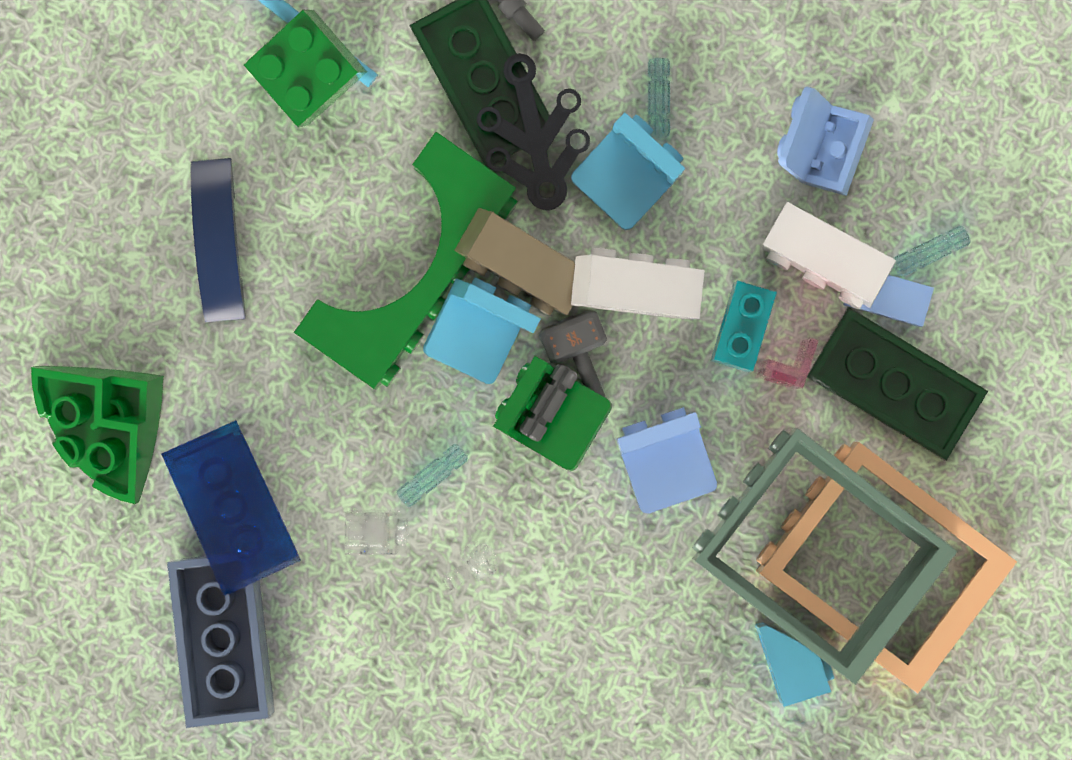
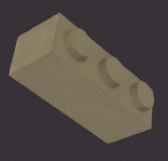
M478 208L454 250L466 258L463 265L481 276H485L487 271L499 277L496 285L515 296H518L520 291H523L533 297L529 303L531 306L551 316L553 310L568 315L573 306L571 305L575 262L495 213Z

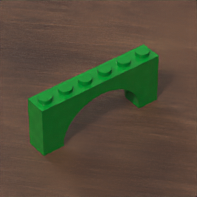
M438 132L433 134L412 164L413 168L426 179L434 190L441 212L439 246L426 274L403 297L386 306L372 310H342L329 306L317 299L294 331L296 335L375 390L381 384L388 387L401 369L396 362L404 351L412 354L425 335L419 330L428 317L433 321L437 319L446 300L443 298L446 291L454 283L455 279L464 281L469 274L470 269L463 265L466 258L454 250L478 208L491 211L507 220L519 202L513 198L517 192L516 187Z

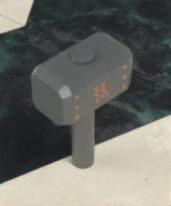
M587 310L578 315L563 318L558 323L543 328L539 332V336L550 363H560L573 358L583 385L605 397L587 352L604 345L607 341L597 312Z

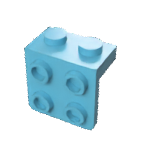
M625 112L613 124L612 131L573 171L571 180L576 187L624 230H630L683 174L685 167L680 164L683 157L675 148L668 143L661 146L650 136L653 133V129L641 117L635 115L631 118Z
M474 277L471 284L455 279L423 346V351L427 356L486 384H492L497 379L520 328L534 333L541 318L529 313L531 307L529 303L512 295H509L507 301L494 295L496 287Z

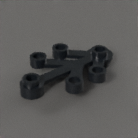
M518 53L506 60L503 71L506 80L516 88L525 132L503 119L499 111L493 107L481 109L477 115V123L482 130L493 131L530 154L534 172L511 160L508 151L502 147L492 148L487 153L486 163L488 167L496 172L502 171L525 185L530 202L538 209L553 210L564 202L567 195V185L564 177L579 153H583L588 149L590 137L582 129L571 130L565 139V149L550 169L547 150L570 113L579 109L581 97L574 89L562 90L557 96L556 107L541 129L531 81L536 75V65L531 57ZM517 62H523L528 67V73L522 78H517L512 73V66ZM566 93H571L576 97L577 103L572 109H566L561 104V97ZM487 111L494 112L497 116V123L493 127H486L481 122L482 115ZM575 133H580L585 137V145L580 149H574L570 144V138ZM496 151H501L506 156V163L502 167H495L491 164L490 157ZM544 182H550L555 187V193L550 198H544L539 193V187Z

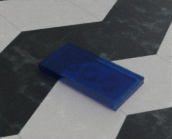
M237 420L161 453L224 596L301 561Z

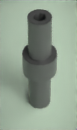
M497 0L500 3L498 8L508 20L513 18L532 41L537 40L545 32L542 26L525 8L527 3L524 0Z

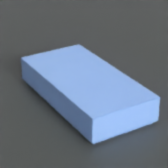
M889 275L871 308L862 304L858 310L923 327L934 288ZM844 302V304H843L844 306H848V307L854 308V307H852V306L846 304L845 302Z

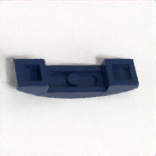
M232 158L191 162L193 235L205 323L246 319L234 210L235 191Z

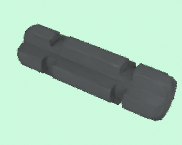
M556 365L550 376L552 378L551 383L546 382L530 409L533 412L531 417L526 416L520 426V432L534 441L541 440L547 430L545 424L547 421L552 422L567 396L564 393L567 388L571 389L577 379V374L565 365Z

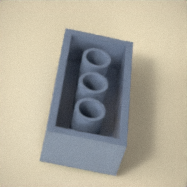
M256 550L175 559L167 562L186 728L269 718L275 712Z

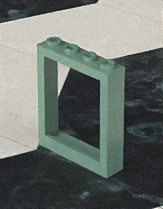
M792 428L789 433L782 430L768 448L773 454L765 465L762 466L757 463L743 480V483L748 486L738 499L732 495L721 508L718 516L722 520L715 530L711 532L709 529H706L692 547L697 553L692 559L856 685L958 551L800 429ZM796 452L920 547L840 652L716 557Z

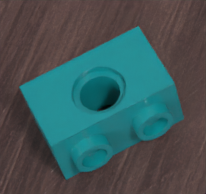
M738 280L733 283L710 361L746 372L754 371L777 292Z

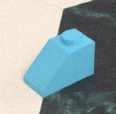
M763 622L755 624L779 701L784 707L831 692L828 681L833 680L834 675L829 664L793 637Z

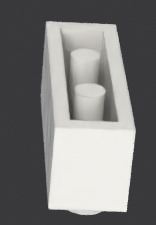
M786 202L763 243V250L769 253L766 258L769 262L784 270H788L790 265L804 272L803 280L822 290L828 285L841 292L838 298L856 309H860L862 304L871 308L896 262L895 259L789 202Z
M591 248V255L576 256L571 305L676 319H700L705 270L690 268L689 260L666 258V264L653 263V255L629 253L628 259L615 258L616 250Z

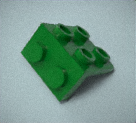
M534 356L532 361L526 363L519 371L516 378L517 386L510 398H505L499 405L495 414L497 420L493 427L565 470L574 471L579 466L609 415L612 403L602 395L575 381L571 389L567 388L564 393L567 396L552 422L547 421L545 424L547 430L541 440L534 441L522 434L520 426L526 416L531 417L533 412L530 409L546 382L551 383L552 378L550 376L555 369L546 361Z

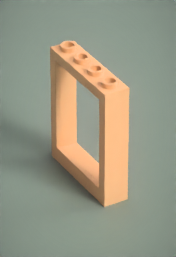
M853 442L849 447L844 443L834 454L837 459L855 473H857L861 466L865 467L986 559L908 664L904 663L885 647L874 660L909 688L919 693L1017 561L863 444ZM819 476L805 494L810 500L802 511L799 512L797 509H794L781 525V529L785 531L784 535L776 545L770 541L758 555L756 561L761 565L756 571L846 640H849L858 627L783 571L844 490L842 486L829 476L826 479Z

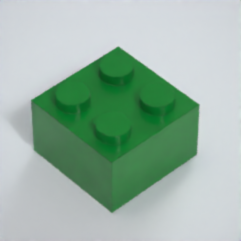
M304 9L244 64L245 68L297 127L308 126L367 73L366 69L314 10Z

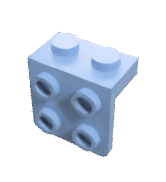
M806 86L801 96H798L793 103L791 110L792 122L788 133L779 142L777 149L779 165L801 183L847 196L874 119L864 113L833 106L815 88Z
M684 407L662 414L663 423L647 427L645 420L622 428L624 436L616 438L635 497L643 513L648 514L713 492L717 488V481L699 431L701 425L697 413L686 414Z

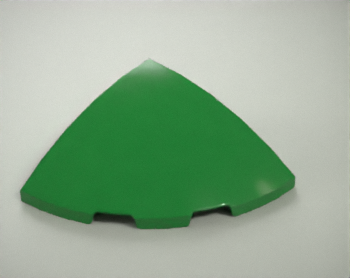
M31 367L32 388L39 417L47 418L56 437L52 445L60 457L70 468L78 467L93 479V488L120 501L132 504L139 503L147 480L158 433L164 376L89 367Z

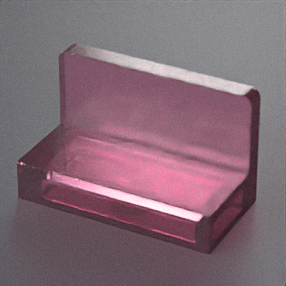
M808 338L801 341L793 367L770 359L760 361L755 377L791 389L803 388L818 340Z

